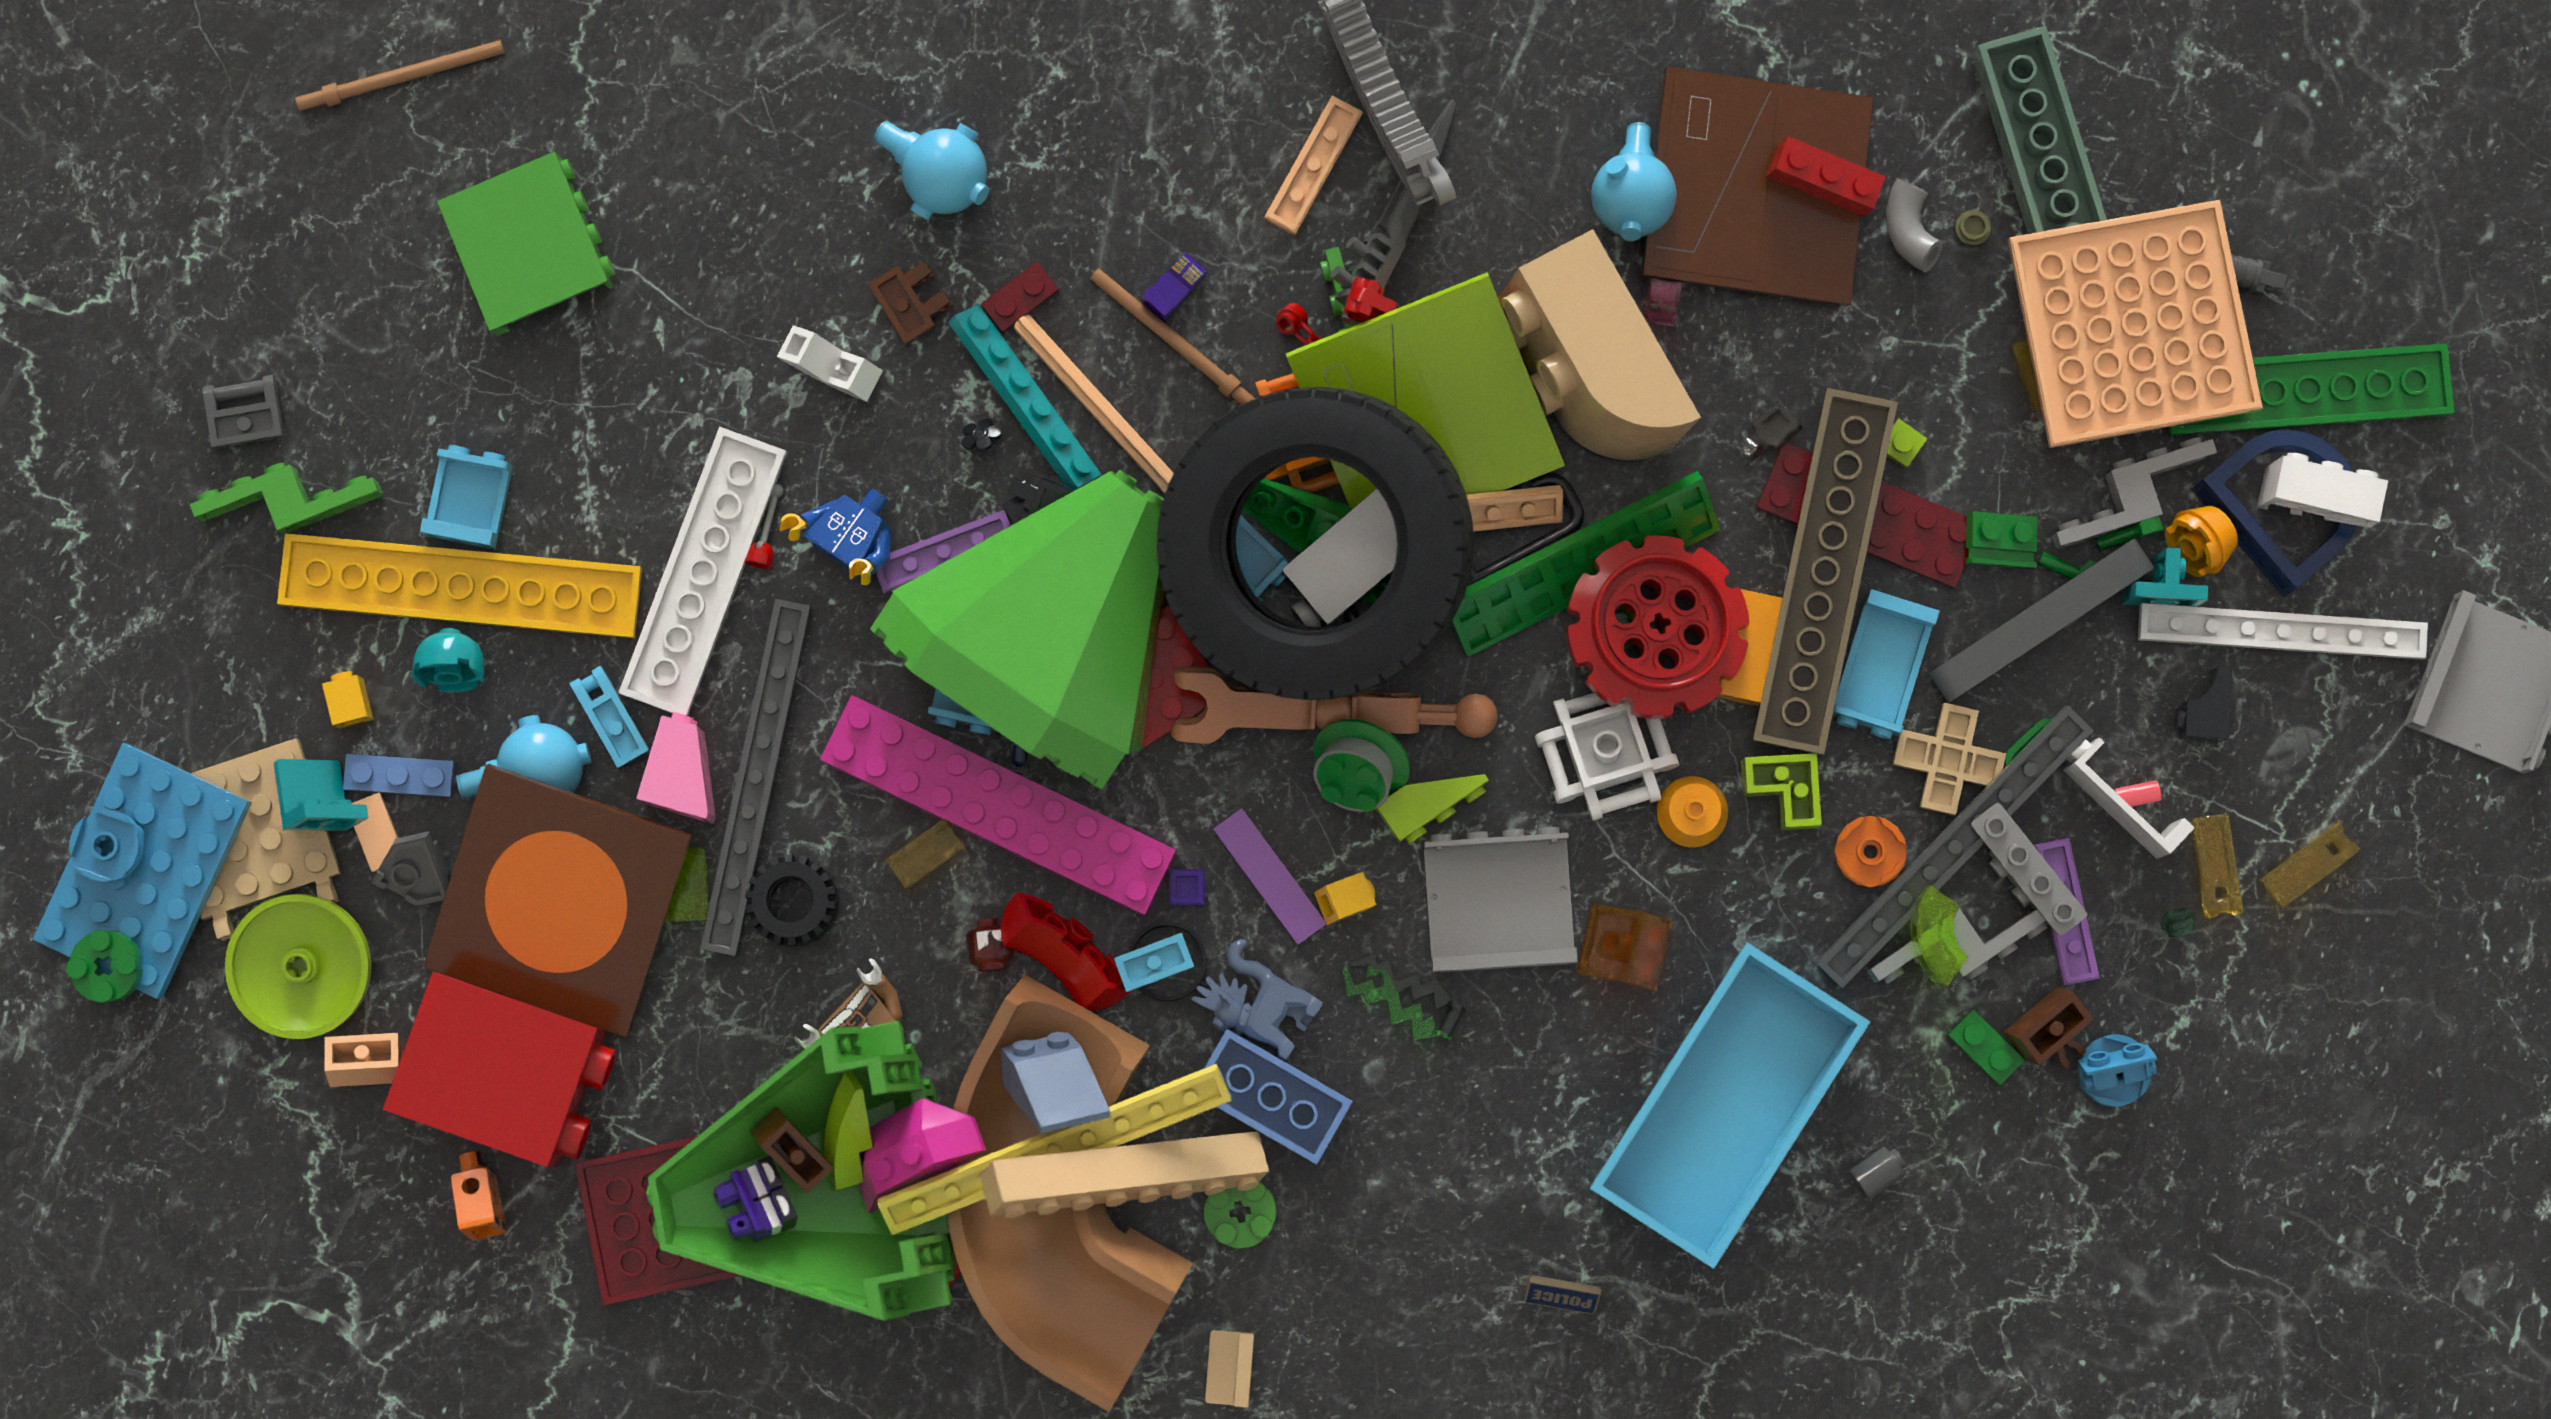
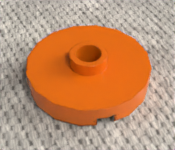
M1865 816L1855 819L1843 828L1837 837L1834 853L1836 865L1845 878L1855 885L1871 888L1883 886L1898 876L1905 866L1907 847L1905 838L1896 825L1886 818ZM1866 846H1873L1875 848L1876 856L1870 859L1864 855V848Z

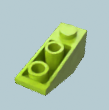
M1485 774L1405 785L1387 797L1384 804L1375 810L1398 843L1406 839L1411 844L1427 833L1424 826L1434 819L1440 824L1454 815L1457 811L1453 806L1464 799L1471 803L1486 792L1483 786L1488 783L1489 779Z

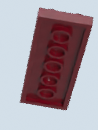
M1783 442L1756 509L1798 526L1813 453ZM1881 481L1866 554L1955 589L1968 558V548H1966L1967 516Z

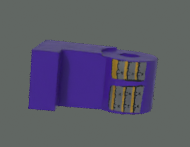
M1185 253L1173 264L1168 272H1165L1153 286L1151 285L1142 294V303L1166 323L1201 284L1208 272L1188 253Z

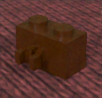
M2057 986L2008 1027L2004 1034L2025 1060L2041 1065L2054 1054V1058L2059 1066L2066 1069L2071 1064L2065 1057L2066 1050L2063 1046L2071 1047L2075 1054L2082 1056L2086 1050L2079 1042L2072 1040V1038L2094 1019L2073 991Z

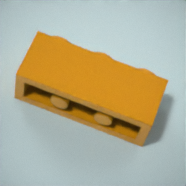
M1741 589L1748 609L1749 625L1745 629L1739 630L1738 634L1741 639L1748 642V648L1737 675L1731 681L1719 679L1722 693L1717 698L1759 706L1763 695L1783 598Z

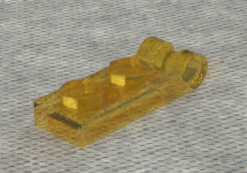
M2229 814L2190 819L2191 825L2195 827L2192 830L2202 893V909L2205 918L2217 917L2218 913L2229 912L2230 915L2242 914L2243 905ZM2226 887L2227 897L2216 899L2215 888Z
M2339 821L2329 826L2321 834L2259 879V882L2280 909L2284 908L2361 850L2355 841H2349L2343 833L2345 828ZM2330 841L2339 850L2335 855H2332L2325 846Z

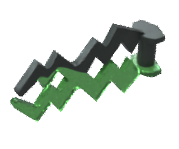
M1376 954L1352 961L1351 966H1368L1367 978L1383 973L1385 986L1375 989L1372 979L1354 986L1348 968L1343 969L1347 996L1351 997L1365 992V1006L1383 999L1389 1002L1392 1025L1411 1019L1414 1041L1437 1036L1446 1041H1451V1035L1462 1014L1466 1012L1464 1007L1451 1000L1437 978L1423 986L1418 974L1396 981L1393 976L1390 959L1377 964ZM1411 987L1414 1001L1434 993L1436 1010L1446 1005L1450 1006L1439 1029L1434 1027L1433 1016L1423 1021L1421 1003L1402 1009L1399 993Z

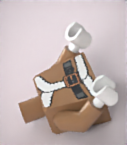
M868 959L874 967L871 973L863 974L859 967L857 968V973L863 981L862 984L818 1030L808 1024L803 1025L804 1028L810 1031V1036L805 1041L795 1037V1041L800 1046L806 1049L832 1027L858 1026L861 1029L901 1021L903 1013L898 993L882 974L880 967L874 959Z

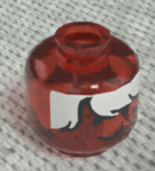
M998 918L976 921L977 928L970 929L966 933L969 963L977 966L979 972L1007 969V963L1014 959V949L1003 947L1001 925L998 924Z

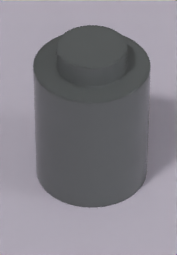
M1883 1146L1848 1172L1865 1198L1871 1200L1903 1178L1905 1174L1902 1169L1907 1165L1895 1148L1889 1151Z

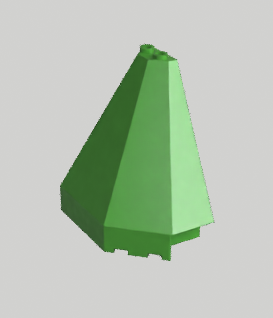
M1120 469L1117 473L1110 471L895 589L870 628L874 634L885 640L883 643L894 655L906 660L904 665L912 673L1031 755L1039 759L1045 756L1056 767L1078 778L1081 775L1100 789H1103L1125 754L1129 755L1142 751L1162 592V581L1157 558V530L1163 498L1151 490H1148L1145 494L1134 485L1137 481Z
M900 1021L861 1029L858 1026L832 1027L648 1177L647 1199L654 1210L653 1234L660 1245V1250L884 1321L909 1316L910 1312L951 1305L952 1296L948 1281L954 1280L957 1260L955 1253L952 1252V1240L949 1233L947 1214L891 1235L880 1209L873 1213L867 1211L858 1184L836 1190L827 1175L807 1194L773 1159L782 1179L783 1188H786L798 1216L796 1227L754 1242L752 1236L738 1240L732 1239L726 1221L728 1218L742 1212L738 1203L720 1210L713 1195L714 1188L728 1181L731 1172L736 1170L742 1171L757 1164V1160L769 1156L750 1131L776 1107L824 1155L825 1128L829 1109L836 1089L846 1072L853 1071L863 1088L869 1128L922 1098L938 1103L930 1078L923 1080L921 1077L920 1069L922 1062L913 1045H905L903 1026Z

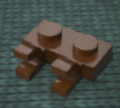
M925 261L917 264L906 273H903L897 265L868 284L906 345L936 328L937 326L932 317L953 307V304L943 290L923 304L913 288L935 277Z

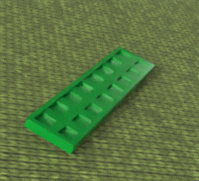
M1696 471L1467 586L1462 603L1452 620L1453 628L1467 658L1567 608L1571 593L1581 575L1584 573L1596 575V570L1593 567L1595 559L1618 543L1629 541L1634 548L1638 549L1641 548V542L1646 536H1669L1682 539L1685 549L1721 531L1702 476Z

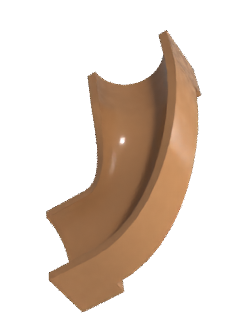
M1025 974L1004 999L960 1085L953 1109L975 1117L986 1147L985 1152L961 1165L1041 1134L1003 1087L1000 1047L1013 1045L1014 1042L1019 1040L1045 1038L1054 1032H1069L1082 1047L1109 1107L1120 1102L1150 1045ZM985 1198L948 1213L949 1233L956 1260L966 1286L982 1316L998 1337L1016 1355L1033 1368L1110 1412L1193 1263L1131 1227L1124 1234L1111 1221L1104 1203L1094 1204L1090 1208L1079 1211L1073 1210L1072 1207L1060 1208L1054 1213L1045 1215L1039 1214L1038 1211L1026 1212L1020 1217L1008 1219L1004 1215L990 1216Z

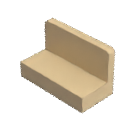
M1211 1331L1205 1396L1207 1403L1248 1408L1254 1333Z

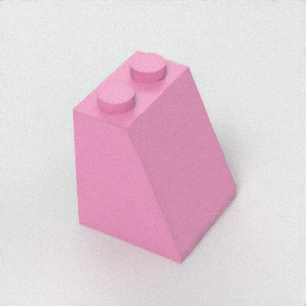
M673 712L671 718L661 716L636 799L645 805L714 824L716 814L705 732L697 726L698 722L693 720L694 718L676 712Z

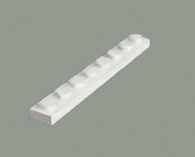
M2142 603L2139 607L2138 640L2423 660L2426 658L2428 623Z

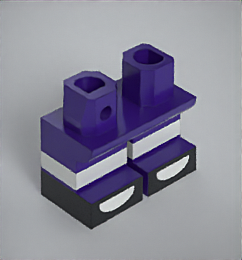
M770 1155L757 1160V1164L742 1171L736 1170L731 1172L728 1181L714 1188L713 1195L720 1210L738 1203L742 1212L728 1218L726 1221L733 1240L752 1236L755 1242L796 1227L798 1216L786 1188H783L782 1179Z

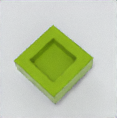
M1898 418L1893 425L1887 457L1906 469L1928 438Z

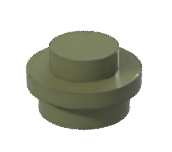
M1969 210L1961 214L1957 219L1955 232L1961 242L1966 245L1976 246L1982 244L1989 237L1991 223L1984 213L1977 210Z

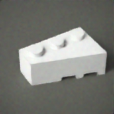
M2287 453V456H2282L2265 467L2257 504L2258 509L2268 510L2270 504L2291 508L2290 514L2302 516L2304 511L2324 516V520L2369 528L2380 522L2388 480L2377 478L2378 474L2376 472L2362 469L2356 470V473L2343 470L2342 464L2331 461H2323L2322 464L2309 462L2308 456L2299 453Z

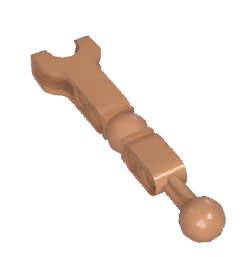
M1180 667L1174 671V681L1178 687L1184 690L1199 692L1206 699L1204 711L1200 715L1189 719H1179L1172 725L1171 736L1180 742L1209 744L1219 739L1226 730L1235 727L1315 730V726L1322 730L1326 725L1343 719L1367 721L1385 729L1389 733L1397 734L1418 733L1420 724L1456 726L1457 730L1466 737L1480 738L1491 733L1498 720V711L1494 702L1486 695L1477 693L1466 695L1456 705L1421 703V696L1418 694L1364 691L1336 699L1300 700L1275 696L1249 686L1231 685L1220 672L1212 667Z

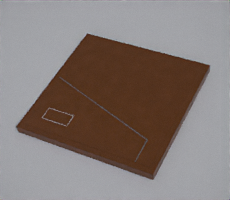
M1667 66L1664 69L1655 157L1670 170L1676 184L1677 198L1674 211L1669 220L1656 232L1645 236L1641 277L1845 307L1850 306L1861 216L1769 179L1766 175L1777 145L1787 136L1866 168L1874 97Z

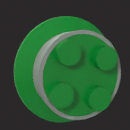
M1357 719L1334 721L1326 725L1315 739L1313 747L1316 762L1313 771L1314 780L1321 792V796L1327 802L1334 803L1350 811L1370 812L1384 804L1387 797L1405 786L1408 781L1410 761L1405 749L1392 734L1373 723Z

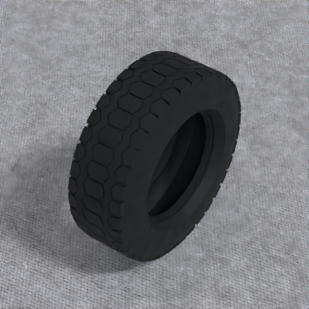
M1326 387L1287 389L1266 394L1237 406L1211 424L1195 440L1180 460L1164 495L1157 530V558L1163 590L1177 622L1194 646L1211 663L1241 683L1275 696L1300 700L1336 699L1361 693L1394 678L1419 661L1439 641L1452 623L1466 592L1474 551L1473 522L1467 495L1454 465L1439 443L1425 428L1403 411L1380 399L1351 390ZM1301 458L1330 459L1355 469L1378 489L1393 516L1397 536V553L1392 576L1378 600L1364 614L1347 624L1334 627H1311L1290 622L1278 616L1254 595L1240 569L1236 535L1241 511L1247 498L1257 484L1269 473L1288 462Z

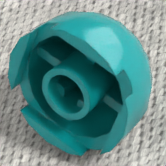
M444 628L439 633L428 636L422 640L414 653L412 662L413 681L428 689V683L439 685L438 692L445 693L464 692L477 688V681L480 680L483 683L485 678L484 657L478 643L454 628Z

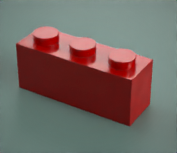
M1789 136L1777 145L1766 175L1769 179L1861 217H1864L1874 209L1886 177Z

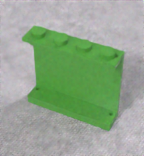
M555 151L437 201L489 331L496 336L509 332L508 325L598 286L604 284L609 289L614 287L611 276L615 275L612 263L607 255L602 257L597 244L602 243L598 229L594 223L588 224L584 212L589 210L582 192H575L571 180L576 178L569 160H562Z

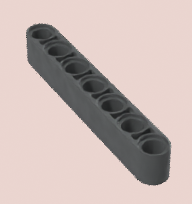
M2134 538L1928 674L1946 701L1950 703L2154 569V566Z

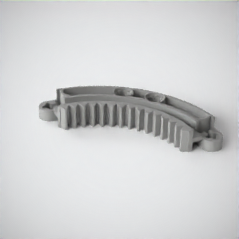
M1319 1L1318 4L1362 106L1393 167L1417 206L1432 199H1435L1438 205H1443L1456 199L1452 182L1445 169L1436 159L1439 153L1434 141L1426 133L1424 126L1422 127L1420 120L1417 119L1415 111L1412 110L1410 102L1407 101L1406 95L1395 77L1394 70L1390 67L1389 60L1384 54L1383 46L1378 40L1377 33L1372 26L1371 18L1367 14L1363 1Z

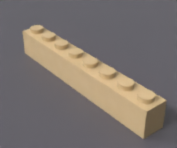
M1255 1131L994 1160L980 1174L990 1216L1004 1215L1005 1218L1011 1219L1032 1211H1038L1039 1214L1045 1215L1066 1207H1072L1073 1210L1079 1211L1100 1203L1113 1207L1121 1205L1127 1200L1139 1199L1141 1203H1147L1157 1200L1160 1196L1172 1195L1173 1199H1181L1195 1192L1203 1191L1206 1195L1218 1194L1229 1188H1237L1238 1191H1248L1259 1185L1258 1182L1269 1172L1259 1133Z

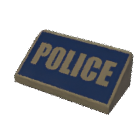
M1530 1275L1527 1279L1524 1300L1531 1304L1594 1314L1597 1310L1602 1289L1598 1286Z

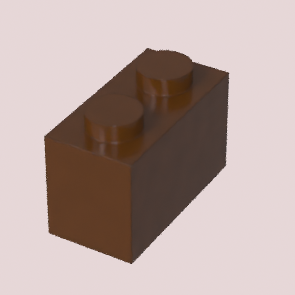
M778 1107L774 1108L750 1131L759 1145L807 1194L834 1169L826 1157Z

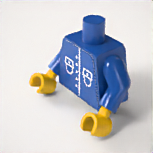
M872 488L860 504L843 495L838 500L834 499L799 516L790 513L784 515L781 519L779 530L783 531L790 528L788 536L790 541H797L801 531L806 532L803 536L813 547L849 569L850 580L857 575L861 577L862 585L870 584L871 575L876 573L890 560L891 529L878 516L889 500Z

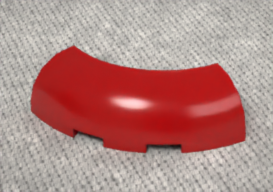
M1019 892L1012 897L1005 907L1001 919L1003 947L1023 952L1040 962L1062 982L1075 1003L1091 1012L1114 1005L1132 992H1126L1112 955L1109 953L1105 957L1091 941L1094 935L1084 925L1073 917L1066 920L1052 911L1053 904L1040 898Z

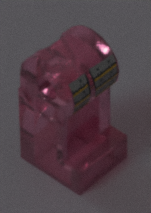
M1657 278L1650 280L1647 287L1643 315L1647 323L1674 327L1682 282H1666Z

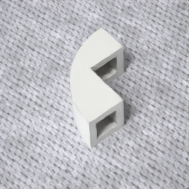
M794 325L777 355L781 360L809 376L866 402L883 370L865 358L844 352L816 333Z

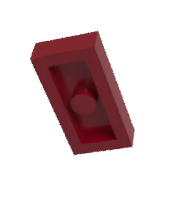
M1035 262L981 303V307L1002 334H1004L1022 316L1029 315L1057 294L1059 289L1040 264Z

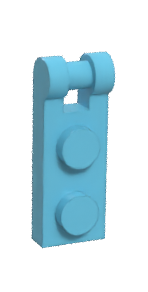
M600 665L592 670V675L583 680L578 678L572 681L570 685L617 768L621 769L651 751L613 687L608 675ZM600 686L604 694L592 701L589 692Z

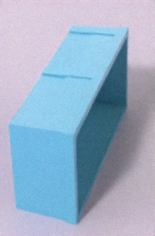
M1748 942L1736 956L1726 976L1675 1056L1662 1072L1659 1081L1590 1187L1591 1190L1713 1269L1870 1023L1866 1018Z

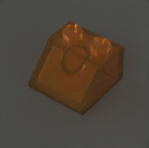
M1593 903L1576 973L1629 987L1657 992L1673 921L1647 912Z

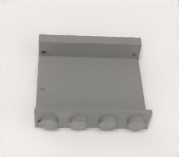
M2462 590L2453 597L2404 726L2522 774L2534 770V767L2538 769L2542 764L2546 754V749L2542 748L2546 736L2551 735V632L2475 601L2477 595Z
M1560 827L1538 828L1537 835H1524V829L1503 830V837L1488 838V832L1482 831L1466 833L1467 839L1452 840V834L1431 835V841L1424 842L1432 973L1565 965L1578 962L1577 948L1574 946L1567 849L1568 833H1560Z

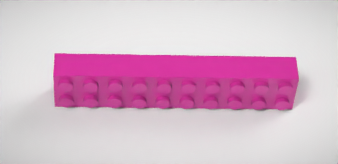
M851 695L820 758L824 764L1144 917L1147 916L1177 853L1176 849L853 695Z

